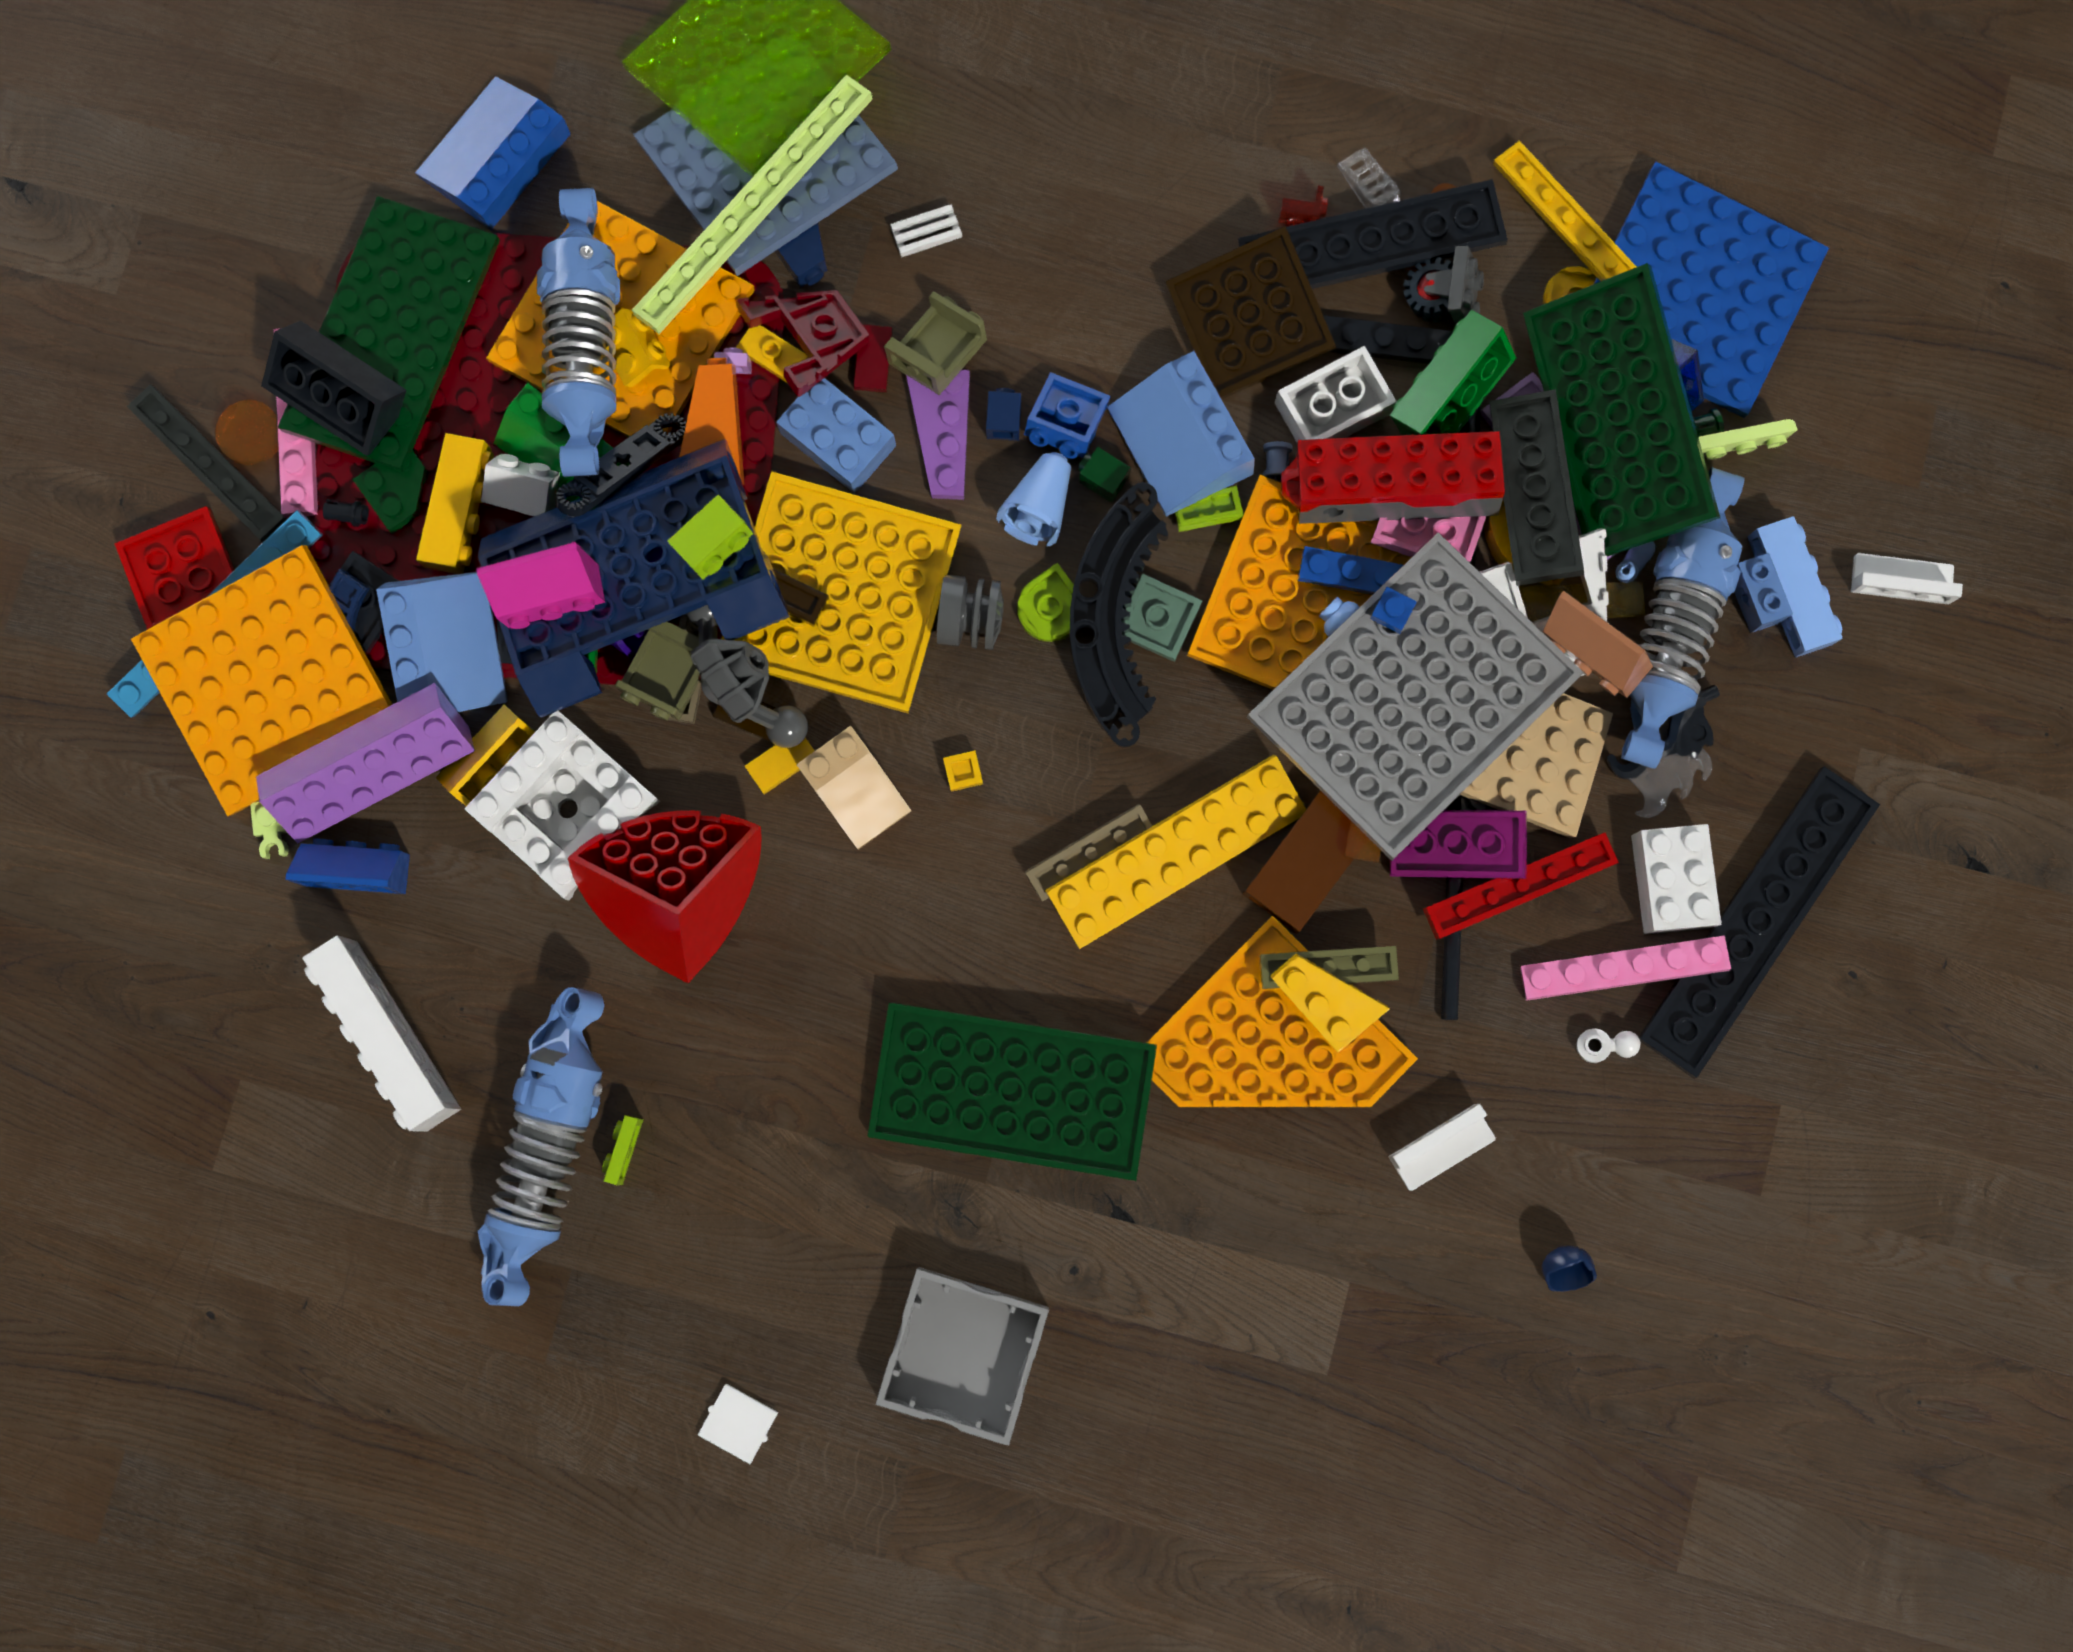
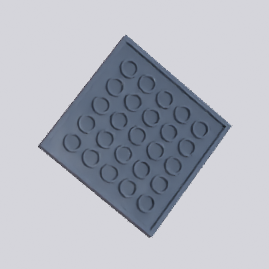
M790 31L635 133L634 137L704 231L836 85L794 32ZM859 115L726 260L737 276L898 170L896 161Z

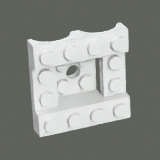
M556 711L552 713L466 806L465 810L532 868L560 896L569 901L578 886L571 873L568 857L596 835L602 833L605 836L621 828V823L641 817L660 801L561 712ZM568 800L575 801L578 807L577 813L571 818H563L560 813L561 805Z

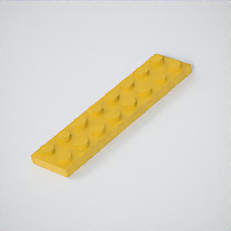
M1272 755L1046 889L1045 892L1075 944L1081 949L1299 819L1306 808L1278 757Z

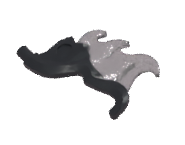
M1716 685L1700 690L1694 707L1671 716L1667 738L1664 741V750L1655 769L1634 762L1622 765L1612 754L1605 758L1606 763L1615 776L1620 779L1630 780L1643 794L1645 799L1644 809L1636 811L1635 815L1642 818H1650L1661 813L1667 804L1669 794L1674 788H1679L1681 790L1680 799H1685L1691 791L1693 776L1696 770L1702 771L1701 780L1706 781L1710 776L1712 761L1709 754L1703 749V746H1713L1714 738L1713 731L1704 715V706L1706 702L1720 696Z

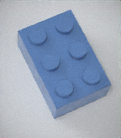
M825 378L804 395L798 397L776 422L782 436L854 494L896 447L895 437L891 431Z

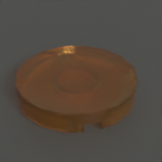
M255 400L238 401L228 406L219 416L215 428L216 441L221 451L234 462L247 466L255 465L254 463L265 462L271 459L279 450L277 414L266 404Z

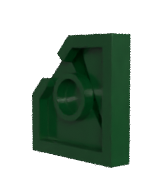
M412 451L410 458L408 457L404 472L375 463L352 479L392 534L420 514L422 505L420 499L423 484H426L428 470L414 451Z

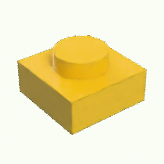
M975 750L943 758L951 792L983 784Z

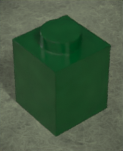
M1097 447L1092 455L1087 453L1078 466V470L1081 471L1079 483L1112 503L1130 477L1131 467Z

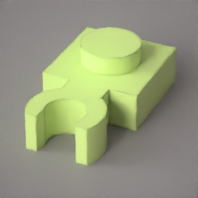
M260 802L250 804L253 836L264 838L259 847L261 857L270 859L269 851L273 845L278 846L280 856H288V845L282 840L281 834L287 833L286 830Z

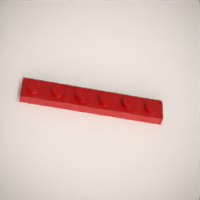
M1606 832L1528 864L1526 879L1494 878L1423 908V911L1437 940L1619 862Z

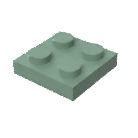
M1142 574L1131 597V607L1126 608L1130 612V618L1123 621V623L1129 624L1130 630L1128 633L1123 634V636L1130 637L1131 643L1175 662L1199 611L1202 600Z

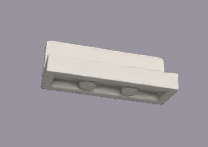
M1862 553L1856 554L1853 560L1851 593L1951 604L1962 597L1963 584L1953 583L1954 566L1952 564Z
M1480 1104L1470 1106L1388 1156L1408 1190L1413 1191L1495 1141L1494 1134L1484 1120L1487 1114Z

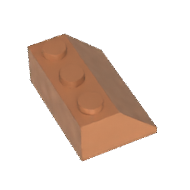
M1565 591L1561 593L1543 633L1564 654L1567 653L1575 659L1574 663L1584 672L1583 674L1589 676L1591 673H1594L1602 679L1599 685L1613 696H1616L1619 692L1628 698L1653 667L1646 651Z

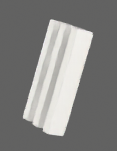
M951 204L891 224L901 258L962 237V232L958 226V221ZM948 217L947 219L900 234L901 232ZM950 226L952 227L950 231L904 246L903 242L920 236L923 237Z

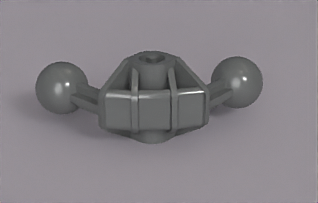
M708 605L687 613L690 621L699 629V646L691 651V660L700 673L701 687L705 696L710 701L720 705L734 722L740 723L748 718L765 726L766 734L773 744L782 748H792L799 745L805 739L808 732V722L803 712L789 705L780 706L772 710L760 704L769 679V664L765 654L759 648L745 641L718 639V624Z

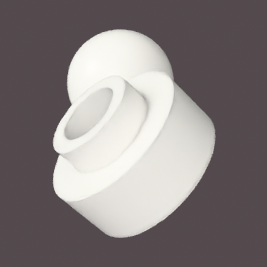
M1600 1029L1584 1031L1578 1037L1576 1043L1579 1056L1589 1063H1598L1605 1060L1610 1052H1616L1621 1057L1630 1058L1639 1052L1641 1046L1639 1037L1631 1031H1622L1615 1038H1610L1607 1033ZM1591 1039H1596L1600 1042L1601 1048L1599 1051L1593 1052L1589 1049L1588 1043Z

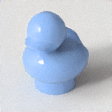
M1336 597L1319 615L1325 621L1324 631L1329 637L1360 606L1351 601L1343 602L1340 598Z

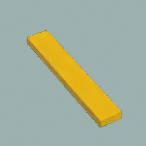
M1520 140L1494 159V166L1600 281L1636 268V265Z

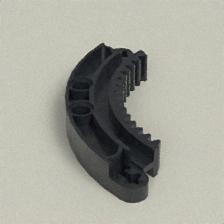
M1145 482L1132 486L1100 522L1079 564L1070 607V643L1078 683L1098 725L1106 732L1114 744L1122 748L1131 747L1138 741L1140 727L1137 722L1152 711V706L1156 701L1155 696L1144 697L1148 692V686L1138 687V684L1142 681V675H1132L1137 669V663L1127 662L1133 657L1134 653L1133 650L1124 649L1130 645L1131 638L1123 636V634L1128 633L1130 630V625L1123 623V621L1130 618V612L1125 609L1131 607L1132 599L1127 596L1133 595L1135 587L1130 583H1138L1139 574L1136 571L1143 572L1145 563L1142 560L1149 561L1151 559L1152 553L1149 549L1157 551L1160 544L1158 539L1165 542L1168 538L1166 523L1163 520L1160 521L1153 512L1158 499L1157 492L1152 485ZM1139 491L1141 494L1148 492L1150 494L1148 498L1149 505L1139 504L1134 509V513L1139 514V516L1133 521L1130 510L1123 505V502L1128 500V506L1130 507L1137 499L1136 492ZM1085 582H1092L1097 586L1098 592L1093 597H1084L1079 591L1080 586ZM1082 628H1088L1094 633L1095 638L1089 644H1081L1075 637L1077 631ZM1118 710L1125 716L1118 718V721L1124 727L1128 725L1133 727L1131 731L1133 738L1129 741L1126 738L1121 740L1117 738L1119 729L1114 723L1111 725L1110 730L1105 725L1113 721Z

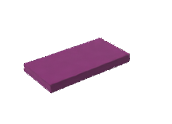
M1443 810L1392 861L1390 860V876L1526 879L1527 811Z

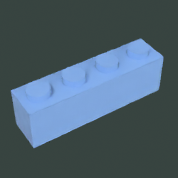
M1792 516L1753 531L1747 537L1755 557L1766 553L1770 554L1793 615L1781 622L1794 657L1796 658L1826 648L1843 639L1841 635V622L1832 613L1829 605V592L1824 585H1821L1817 575L1818 565L1816 559L1812 554H1809L1805 545L1806 535L1804 529L1800 524H1797L1795 517Z

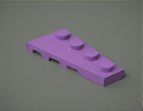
M961 370L940 395L906 375L931 498L964 500L970 370Z

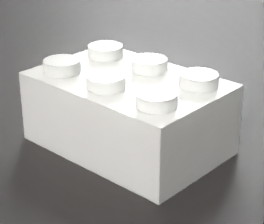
M1365 346L1280 389L1275 399V405L1297 443L1298 440L1346 438L1390 415L1397 402Z
M1708 824L1641 830L1631 835L1644 934L1707 929L1721 925Z

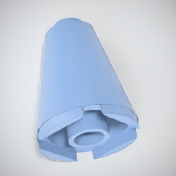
M1057 452L1043 454L1000 506L996 519L998 523L1001 519L1006 524L1004 530L1020 541L1037 546L1039 541H1048L1046 546H1052L1057 542L1060 535L1071 466L1067 462L1066 457Z

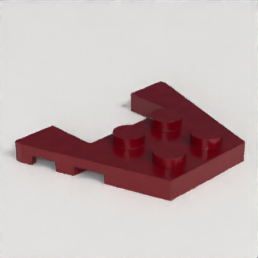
M838 290L796 293V298L779 299L777 295L765 296L764 301L749 302V297L740 298L736 301L738 312L750 329L781 318L809 359L784 367L783 377L797 397L804 395L869 342V333Z

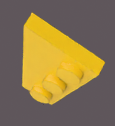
M1297 953L1270 975L1274 982L1337 1052H1340L1390 1009L1388 1005L1363 993L1362 990L1355 986L1347 984Z

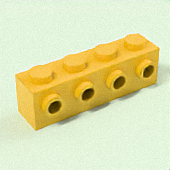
M445 433L416 558L424 568L464 574L465 566H469L471 563L473 550L470 544L472 535L477 534L480 524V517L477 513L479 504L483 503L481 502L485 466L494 458V453L491 452L492 449L484 440Z

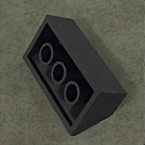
M301 320L274 332L261 384L263 388L366 456L373 452L398 419L407 391Z

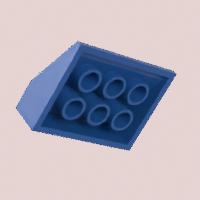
M495 76L415 174L482 225L492 230L571 133L561 115L538 98Z

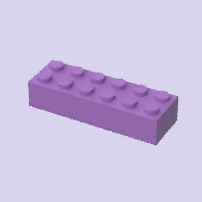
M433 683L257 775L259 802L298 844L474 752L470 728L436 683Z

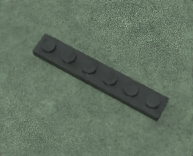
M150 384L127 406L262 542L287 520L154 386Z

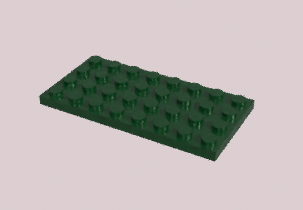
M377 196L319 333L407 390L400 415L377 447L368 456L289 404L286 406L278 428L284 433L404 472L408 457L410 458L500 243L499 237L495 234Z
M1648 263L1524 312L1523 315L1543 390L1556 389L1573 502L1582 535L1600 528L1605 529V555L1610 556L1721 518L1651 265Z
M889 1002L867 1137L1136 1181L1157 1045Z

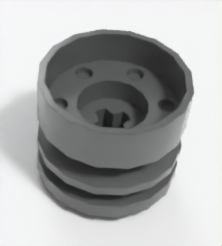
M944 575L938 611L937 644L959 647L963 633L967 632L970 633L972 648L977 649L979 635L985 634V650H994L995 641L1001 632L1004 608L1001 581L992 580L990 595L984 594V579L978 580L975 593H969L966 577Z

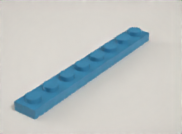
M296 510L208 596L301 545H307L309 549L324 534L300 510ZM141 660L107 695L132 718L160 692Z

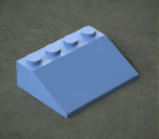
M1194 351L1165 364L1107 407L1145 480L1155 488L1158 496L1157 502L1166 517L1254 475L1255 458Z
M477 572L388 582L376 589L397 702L433 683H436L457 712L508 701L492 608Z

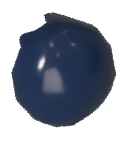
M1576 1246L1558 1247L1547 1254L1542 1263V1274L1551 1291L1565 1292L1577 1290L1588 1286L1597 1278L1591 1256L1587 1251Z

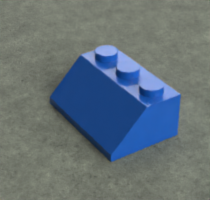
M313 839V844H300L286 872V880L305 887L406 894L410 855L400 851V846L395 844L381 843L379 844V849L366 848L367 843L346 841V847L333 846L334 841Z

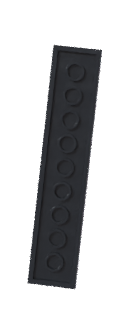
M1825 766L1821 767L1720 915L1721 925L1712 927L1706 938L1725 936L1731 964L1730 971L1678 978L1639 1035L1640 1042L1690 1077L1697 1078L1880 804Z

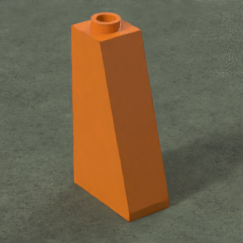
M727 358L707 359V365H698L679 457L726 439L740 479L744 485L736 366L732 363L727 364Z

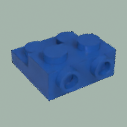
M1050 372L1027 419L1024 435L1028 436L1029 440L1036 446L1043 447L1048 444L1058 448L1060 453L1067 458L1074 459L1077 456L1084 458L1093 442L1097 427L1105 413L1111 396Z

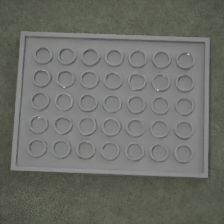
M1437 533L1248 714L1247 718L1392 861L1584 672L1444 537ZM1386 587L1417 601L1400 634L1370 619Z

